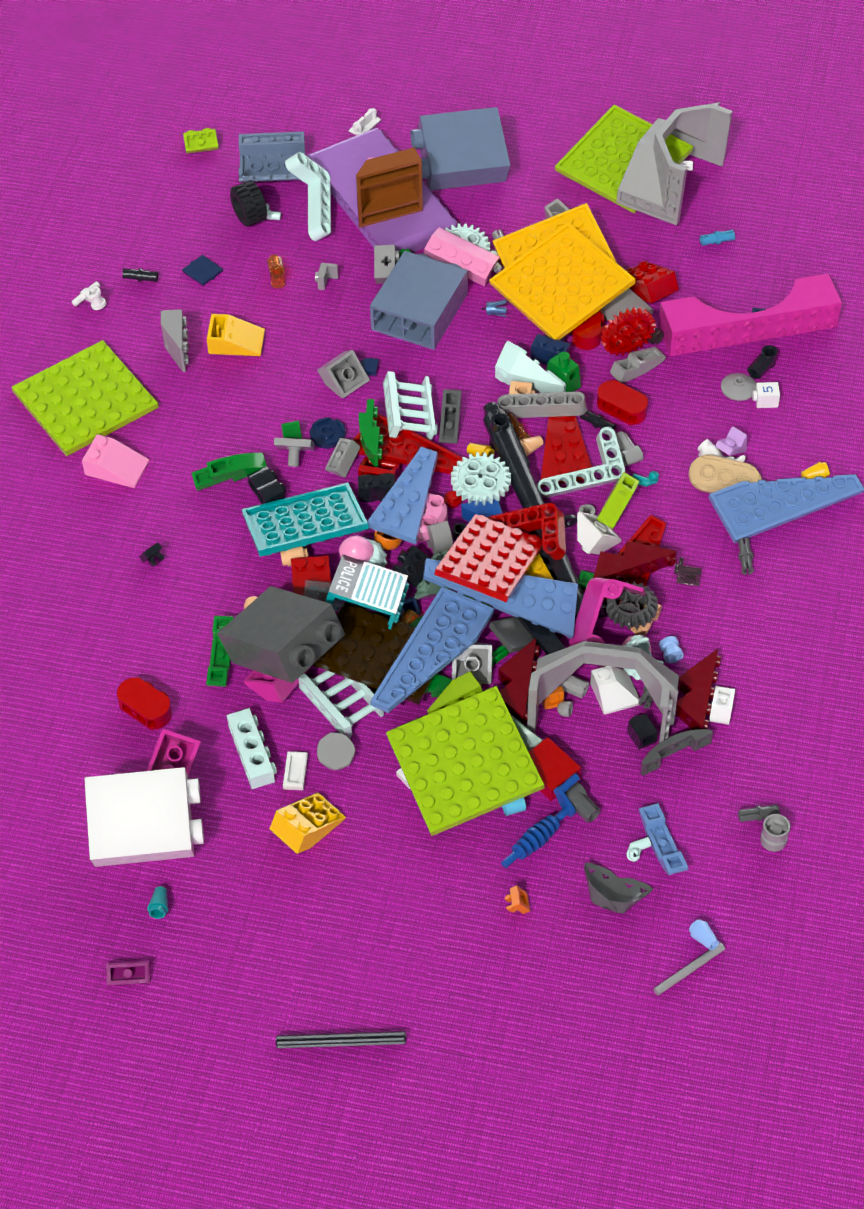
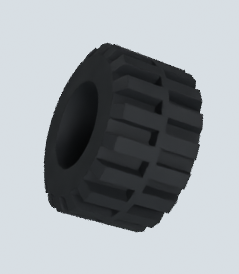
M252 180L231 187V203L236 216L244 226L248 227L267 219L265 199L258 186Z

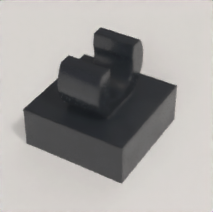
M157 542L143 552L139 558L143 563L148 560L149 564L154 567L156 565L154 557H157L160 562L164 559V556L159 553L162 547Z

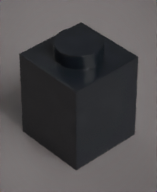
M646 714L635 716L628 721L627 733L638 750L656 743L658 731Z

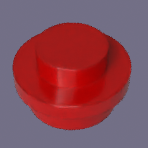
M449 491L444 495V502L450 508H457L462 502V495L456 496V491Z

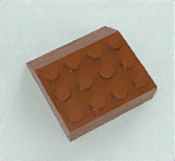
M415 147L371 158L364 162L356 174L359 228L423 211L422 160Z

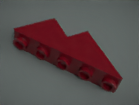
M627 541L623 556L600 551L593 578L614 579L621 582L632 578L635 579L641 575L675 565L677 562V551Z
M533 639L498 668V680L505 685L499 691L509 713L524 725L525 721H528L527 705L531 673L536 671L537 661L534 659L535 656H539L540 645H536V639Z
M717 649L679 677L678 689L685 696L677 701L675 715L692 730L708 729L709 720L706 719V715H710L712 707L709 699H713L715 692L712 683L717 682L718 676L715 667H719L721 656H718Z

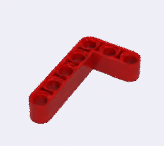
M553 503L486 517L490 520L501 522L506 526L520 529L522 532L542 529L543 550L554 560H560L566 554L564 514Z

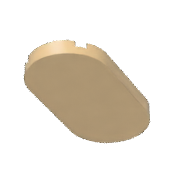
M703 455L695 459L690 465L688 472L691 484L696 489L707 493H714L742 481L753 483L762 480L761 475H759L754 466L713 455Z

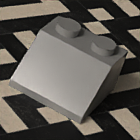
M353 350L342 352L317 369L325 385L341 398H345L370 381Z

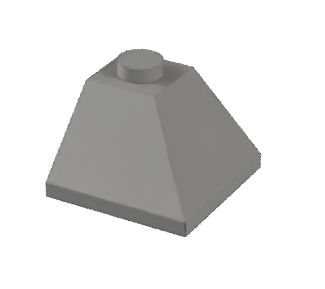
M475 642L452 661V680L470 671L479 684H491L492 645Z

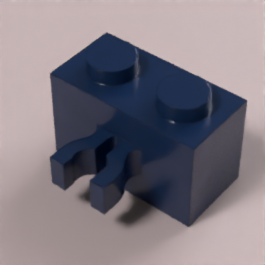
M537 334L531 345L530 359L533 361L536 359L540 363L548 365L549 360L561 352H567L570 355V343L564 342V337L560 340H554L553 338Z

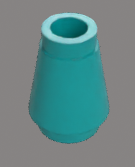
M159 886L155 888L147 907L152 918L161 919L168 913L167 889Z

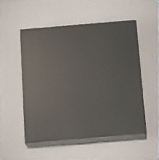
M517 617L492 621L489 625V628L510 653L520 651L534 639Z

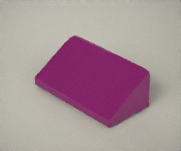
M150 960L106 963L107 985L150 983Z

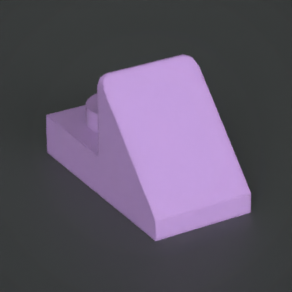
M731 427L726 439L718 440L715 447L728 455L744 453L747 450V435L737 428Z

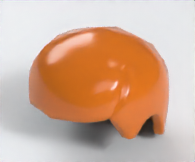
M375 530L374 540L380 543L384 550H394L402 542V539Z

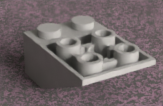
M182 309L161 311L164 347L180 369L186 372V365H189V357L186 354L189 352L188 341H186L189 339L188 329H185L187 327L186 316L183 317Z

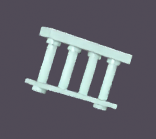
M388 371L383 382L389 437L396 438L399 431L404 429L426 432L427 439L431 441L433 436L437 434L438 427L434 419L431 397L432 385L429 382V377L425 376L422 385L403 383L395 379V372ZM397 389L421 392L422 398L399 395ZM398 403L423 405V411L401 409ZM400 416L423 418L425 425L403 422L400 420Z
M326 670L314 679L309 678L305 673L298 678L299 688L334 728L348 738L352 736V724L372 711H375L380 717L384 716V711L370 705L374 694L365 684L344 677V680L324 692L320 691L317 685L332 677L335 673ZM349 685H352L357 691L338 704H332L329 701L330 697ZM362 697L369 704L350 717L344 718L340 712Z

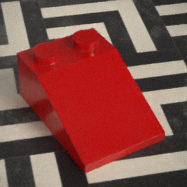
M329 555L292 558L293 593L325 602L331 586Z

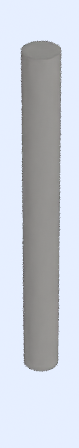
M719 943L717 948L707 951L653 989L655 994L659 996L725 950L724 945Z

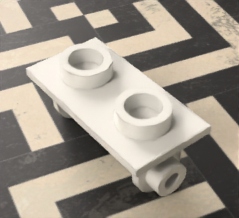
M369 109L364 117L353 123V127L349 132L359 135L371 130L381 121L380 118L376 117V109Z

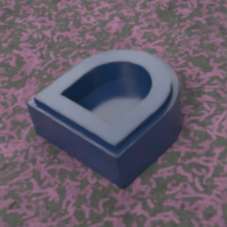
M363 359L360 363L366 374L376 376L379 359Z

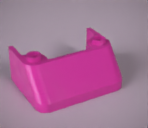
M591 579L587 584L574 625V634L569 641V645L573 646L584 641L605 644L601 637L593 635L604 598L617 599L621 596L623 590L646 596L644 588L614 579Z

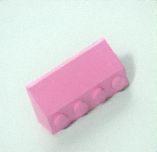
M440 227L432 234L424 249V254L431 259L447 264L454 263L468 270V279L484 287L500 258Z

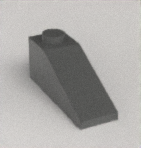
M443 389L439 443L457 444L462 404L461 390Z

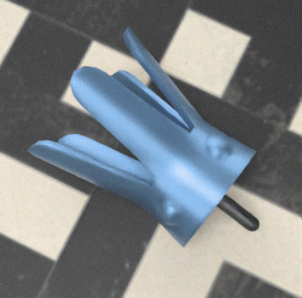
M507 299L497 302H486V308L481 309H486L487 315L507 317L502 315L506 313L507 308L495 307L505 304Z

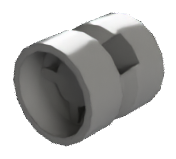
M771 814L765 818L760 841L762 846L768 851H780L786 846L790 831V823L786 817L780 814Z

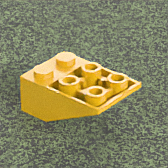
M211 314L207 335L208 353L261 356L265 329L231 315Z
M315 793L276 810L269 829L296 854L312 848L344 821L346 817L321 794Z

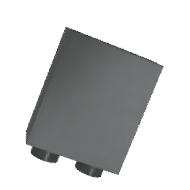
M272 586L265 590L217 633L232 663L289 683H293L345 635L330 603Z

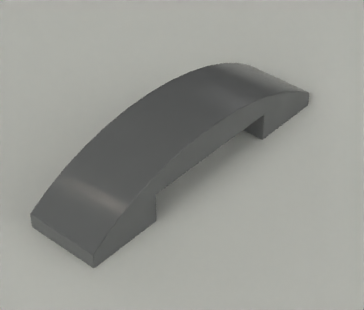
M707 729L691 730L665 739L656 745L642 761V776L659 769L661 759L688 746H691L695 752L711 744L713 732Z

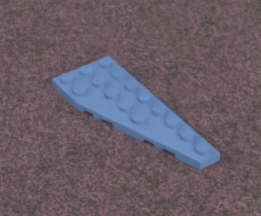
M856 474L838 475L833 478L777 479V481L769 482L758 480V482L753 483L742 481L711 493L708 498L735 544L741 538L745 540V538H750L864 492V488Z
M441 587L372 697L370 705L387 713L393 710L478 640L492 617L494 608Z

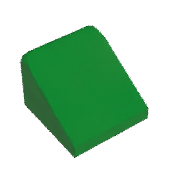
M299 421L281 424L283 438L302 439Z

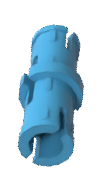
M734 230L714 231L711 234L700 235L701 246L715 243L718 245L724 241L735 240Z

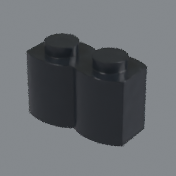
M267 466L247 475L248 484L261 504L285 498L284 493H286V489L283 483L277 481L275 472Z
M384 473L377 476L370 474L359 476V501L365 503L377 500L382 501L395 484V475Z

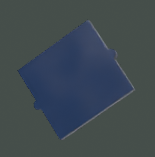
M201 255L183 268L182 272L204 286L223 272V269Z

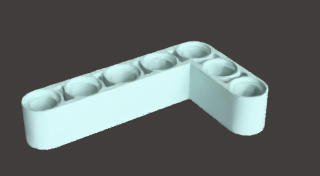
M298 152L285 161V165L288 171L308 184V233L312 240L318 241L331 232L330 176L324 168L303 153Z
M604 427L596 437L603 465L540 480L537 488L541 497L549 498L617 482L622 473L625 472V467L615 431L610 427ZM602 434H608L610 440H604ZM612 451L615 458H609L606 452ZM612 468H615L619 471L618 476L612 474ZM595 472L600 473L601 476H602V479H601V480L595 479L593 473H595ZM576 477H582L584 484H579L576 481ZM558 481H564L567 487L561 488L558 485ZM547 485L549 492H543L540 486Z

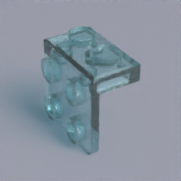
M305 580L303 596L325 602L332 583ZM335 598L332 607L334 610L339 611V607H344V603H342L341 599Z

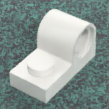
M715 687L709 722L729 725L735 689Z

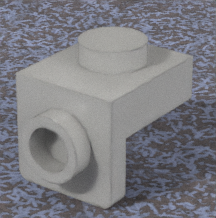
M321 263L319 272L315 274V282H318V289L325 290L328 278L338 279L337 264Z

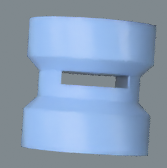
M674 636L666 637L659 643L667 663H676L684 655L682 649L678 647V639Z

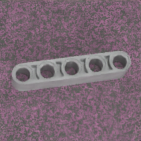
M581 392L507 394L500 396L497 401L500 409H506L509 418L579 416L587 411L585 396Z

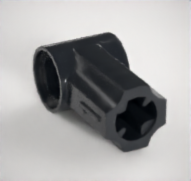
M772 345L762 348L761 354L747 368L750 377L760 379L768 369L776 365L777 349Z

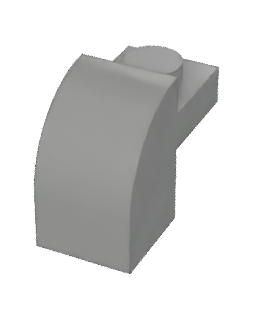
M448 521L426 526L430 539L427 541L428 548H432L433 554L445 550L449 551L453 541Z

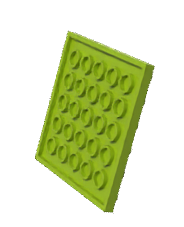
M613 105L555 165V171L626 210L635 213L637 210L616 203L617 193L638 142L652 124ZM671 134L665 140L672 161L680 165L693 151L692 145Z
M103 340L12 386L13 393L66 457L91 444L96 435L106 436L159 408L157 401Z
M497 686L386 732L431 836L545 788Z

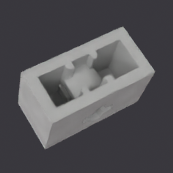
M374 245V278L376 284H384L395 267L396 261L399 260V251H396L395 245Z

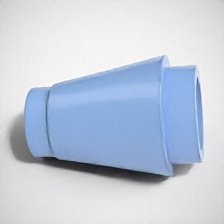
M696 920L689 928L691 937L709 950L717 948L719 941L708 923L702 920Z

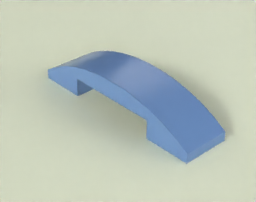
M659 804L639 808L645 832L664 871L668 875L688 870V865L681 851L678 852L665 824L666 819Z

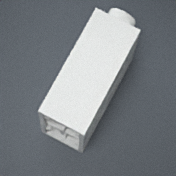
M185 767L85 777L90 860L95 867L194 857L193 845L204 844L202 819L191 820L190 804L201 803L198 778L188 779Z

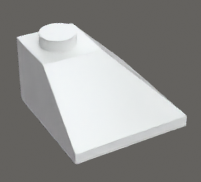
M579 511L577 514V541L582 545L583 551L588 554L599 555L600 551L605 552L622 541L610 527L596 520L597 515Z
M610 666L591 670L590 684L604 715L639 705V696L626 671Z

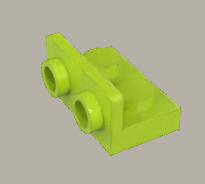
M205 128L202 131L189 130L183 133L186 154L218 149L215 129Z

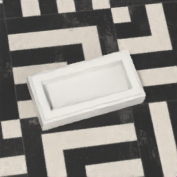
M287 752L283 789L304 790L308 753Z

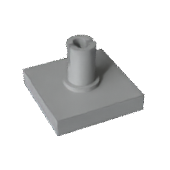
M274 438V445L278 449L289 450L288 466L291 467L299 466V453L301 450L315 451V443L312 440Z

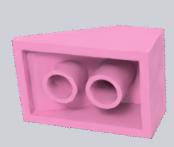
M96 435L82 460L85 475L132 488L137 486L150 462L148 458L117 440L101 435Z

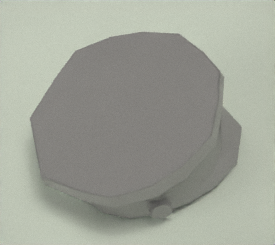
M329 733L319 741L317 757L319 762L328 769L341 770L350 765L356 751L354 744L346 735Z

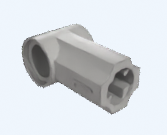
M622 431L616 433L624 466L642 461L643 453L638 445L634 446L626 433Z
M570 675L558 687L562 686L565 692L579 698H584L589 682Z

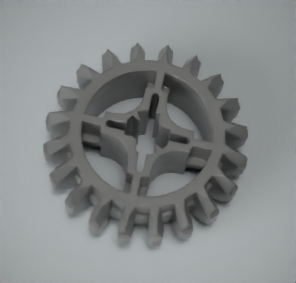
M634 581L631 585L644 588L646 596L623 590L619 598H607L606 612L609 619L613 620L615 625L620 623L621 628L627 626L628 629L631 627L638 629L639 625L645 627L646 623L651 624L652 618H655L658 610V599L654 591H650L649 586L644 587L643 583L637 585Z

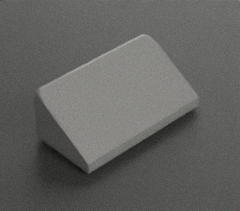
M340 438L325 470L338 476L346 477L360 446L353 440Z

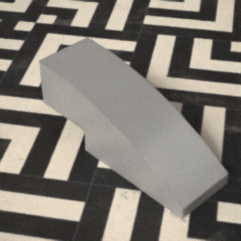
M656 347L631 352L627 359L615 361L610 373L620 383H624L650 371L662 363L666 357Z

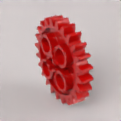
M633 307L629 311L627 308L625 313L620 311L619 316L613 315L614 319L608 320L609 325H604L606 330L601 331L603 335L600 338L607 352L609 351L611 355L614 353L617 356L620 353L624 356L625 352L629 354L632 350L637 351L638 347L643 348V343H648L647 339L652 338L651 334L655 333L653 328L656 327V321L646 309L642 310L639 307L636 310Z

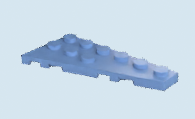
M424 447L419 449L367 521L369 528L417 544L418 532H420V524L425 512L428 491L431 487V479L438 459L437 452Z

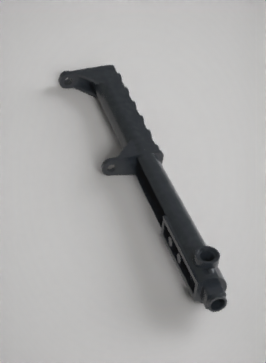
M495 402L487 403L483 408L485 415L483 423L489 435V445L496 450L500 461H505V467H509L511 485L522 509L544 504L530 472V463L506 409H500L499 405ZM575 515L564 516L565 528L577 523ZM542 529L528 532V534L536 535L542 539ZM542 548L539 555L543 559L552 578L558 581L578 584L575 612L576 622L584 593L567 553L562 559L554 560ZM602 604L598 618L608 617L606 604Z

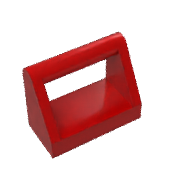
M365 457L359 465L358 477L366 474L377 476L389 473L395 475L396 482L401 463L379 459L378 466L392 469L388 470L368 466L373 464L369 461L368 457Z

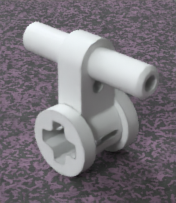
M95 282L90 287L84 288L80 295L72 300L73 306H77L83 300L91 302L93 310H100L105 307L106 300L101 296L100 284Z

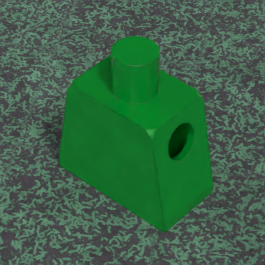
M561 352L549 360L547 370H550L566 383V392H575L581 388L579 366L570 359L569 353Z

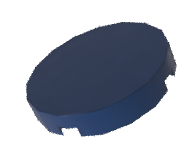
M325 417L315 421L309 433L311 440L316 446L329 449L336 447L340 438L345 439L346 431L344 424L340 420Z

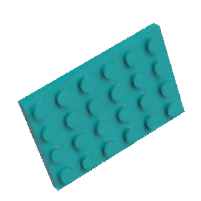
M348 482L241 509L259 557L369 529L368 522Z

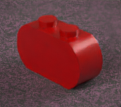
M601 309L572 330V344L582 350H591L600 345V336L603 335L601 331L604 330V326H601V324H604V314L601 313Z
M609 380L603 382L598 388L597 407L599 410L628 425H637L642 423L647 417L648 399L646 395L616 380Z
M139 677L126 679L119 685L117 698L119 707L123 712L151 730L160 729L170 722L172 709L169 696L164 691L157 690L149 681L145 682Z

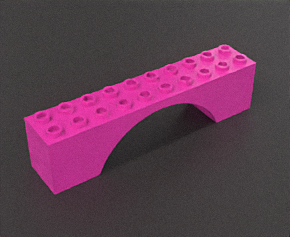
M827 273L795 279L791 292L783 301L769 309L754 313L721 311L704 304L695 296L664 301L660 304L658 327L669 355L675 356L835 328L838 325L842 302Z

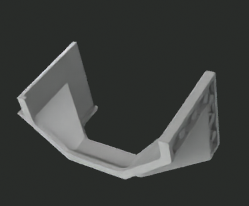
M719 102L675 109L667 120L658 118L640 139L618 188L616 203L677 225L680 221L687 167L672 161L665 140L671 134L693 146V151L689 155L723 166L733 111L720 107Z
M584 641L538 658L536 671L531 673L528 697L527 727L534 733L536 731L540 703L583 663L635 669L662 714L659 743L668 738L669 726L674 725L679 675L641 648Z

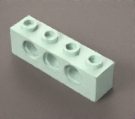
M250 708L228 714V727L251 789L274 783V774H277L274 762L270 763L268 759L271 758L268 746L264 747L262 743L265 740L262 731L257 729L259 724L256 715L251 714Z

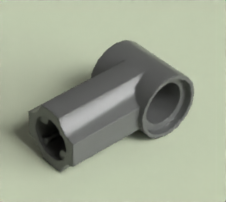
M575 783L565 792L576 812L587 823L594 821L600 814V809L588 798L581 784Z

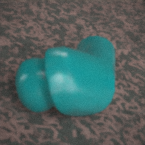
M651 471L647 477L635 473L632 476L639 481L638 485L644 487L656 484L659 481V473L656 471Z

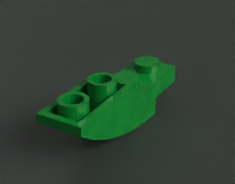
M367 399L366 413H359L360 440L369 461L378 467V460L382 459V448L379 447L383 445V434H380V427H377V420H374V417L378 418V407H375L374 399Z
M244 453L207 462V467L191 474L195 487L199 491L231 478L234 482L246 478L247 475L266 467L267 464L263 453Z

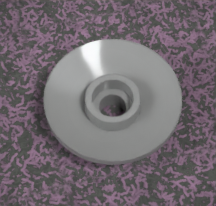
M743 373L729 374L721 382L723 394L729 399L736 401L750 399L752 391L756 389V382L753 378Z

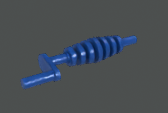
M574 773L563 784L554 789L562 810L555 816L548 815L545 819L528 828L516 844L512 846V853L501 862L504 868L509 867L517 859H525L543 847L550 837L554 835L555 831L560 828L559 822L566 816L572 817L576 814V810L565 795V792L580 780L577 774Z

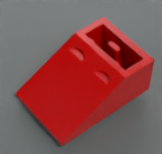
M642 261L633 268L625 269L635 278L636 283L630 289L643 301L650 304L679 290L675 271L649 263L648 261Z

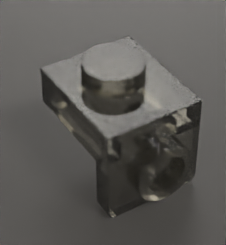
M680 557L679 564H675L674 575H677L676 583L699 586L701 568L683 566L684 558Z

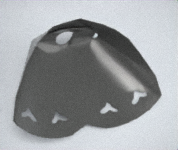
M585 863L584 865L591 902L601 908L624 914L653 890L649 885L635 879L618 878L612 871L596 864ZM602 873L609 878L603 879ZM625 884L633 885V886L630 887V888H628ZM640 888H643V890H647V892L641 893Z

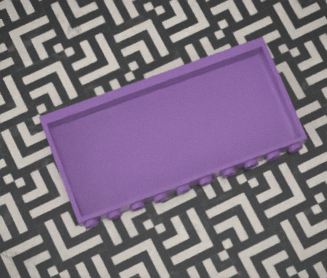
M378 128L307 155V157L328 172L330 176V194L373 248L374 245H395L396 251L408 248L411 253H414L426 247L432 234L439 227L444 230L445 228L451 230V225L455 228L457 227L455 218L449 215L448 210L440 204L439 199L435 198L430 188H427L422 180L423 211L359 228L356 174L368 158L398 152L392 146L390 140L386 139L382 130Z

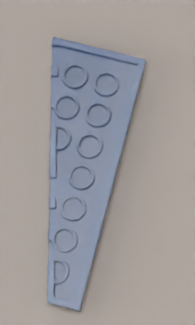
M426 558L424 580L441 587L446 586L458 591V594L468 595L480 603L481 601L502 612L517 618L522 617L531 621L534 625L539 624L549 628V631L566 635L567 638L572 639L578 584L524 575L506 603L434 575L435 569L441 561Z

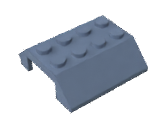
M304 132L239 134L240 183L249 180L253 182L301 180L288 171L285 161L298 152L305 155Z

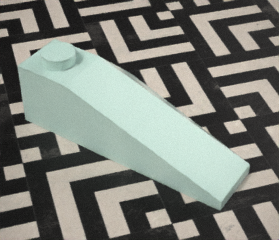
M509 341L506 342L495 365V378L510 385L511 381L532 383V390L540 393L566 392V383L550 370L545 371L539 365L540 362L536 359L533 361L526 356L527 352Z

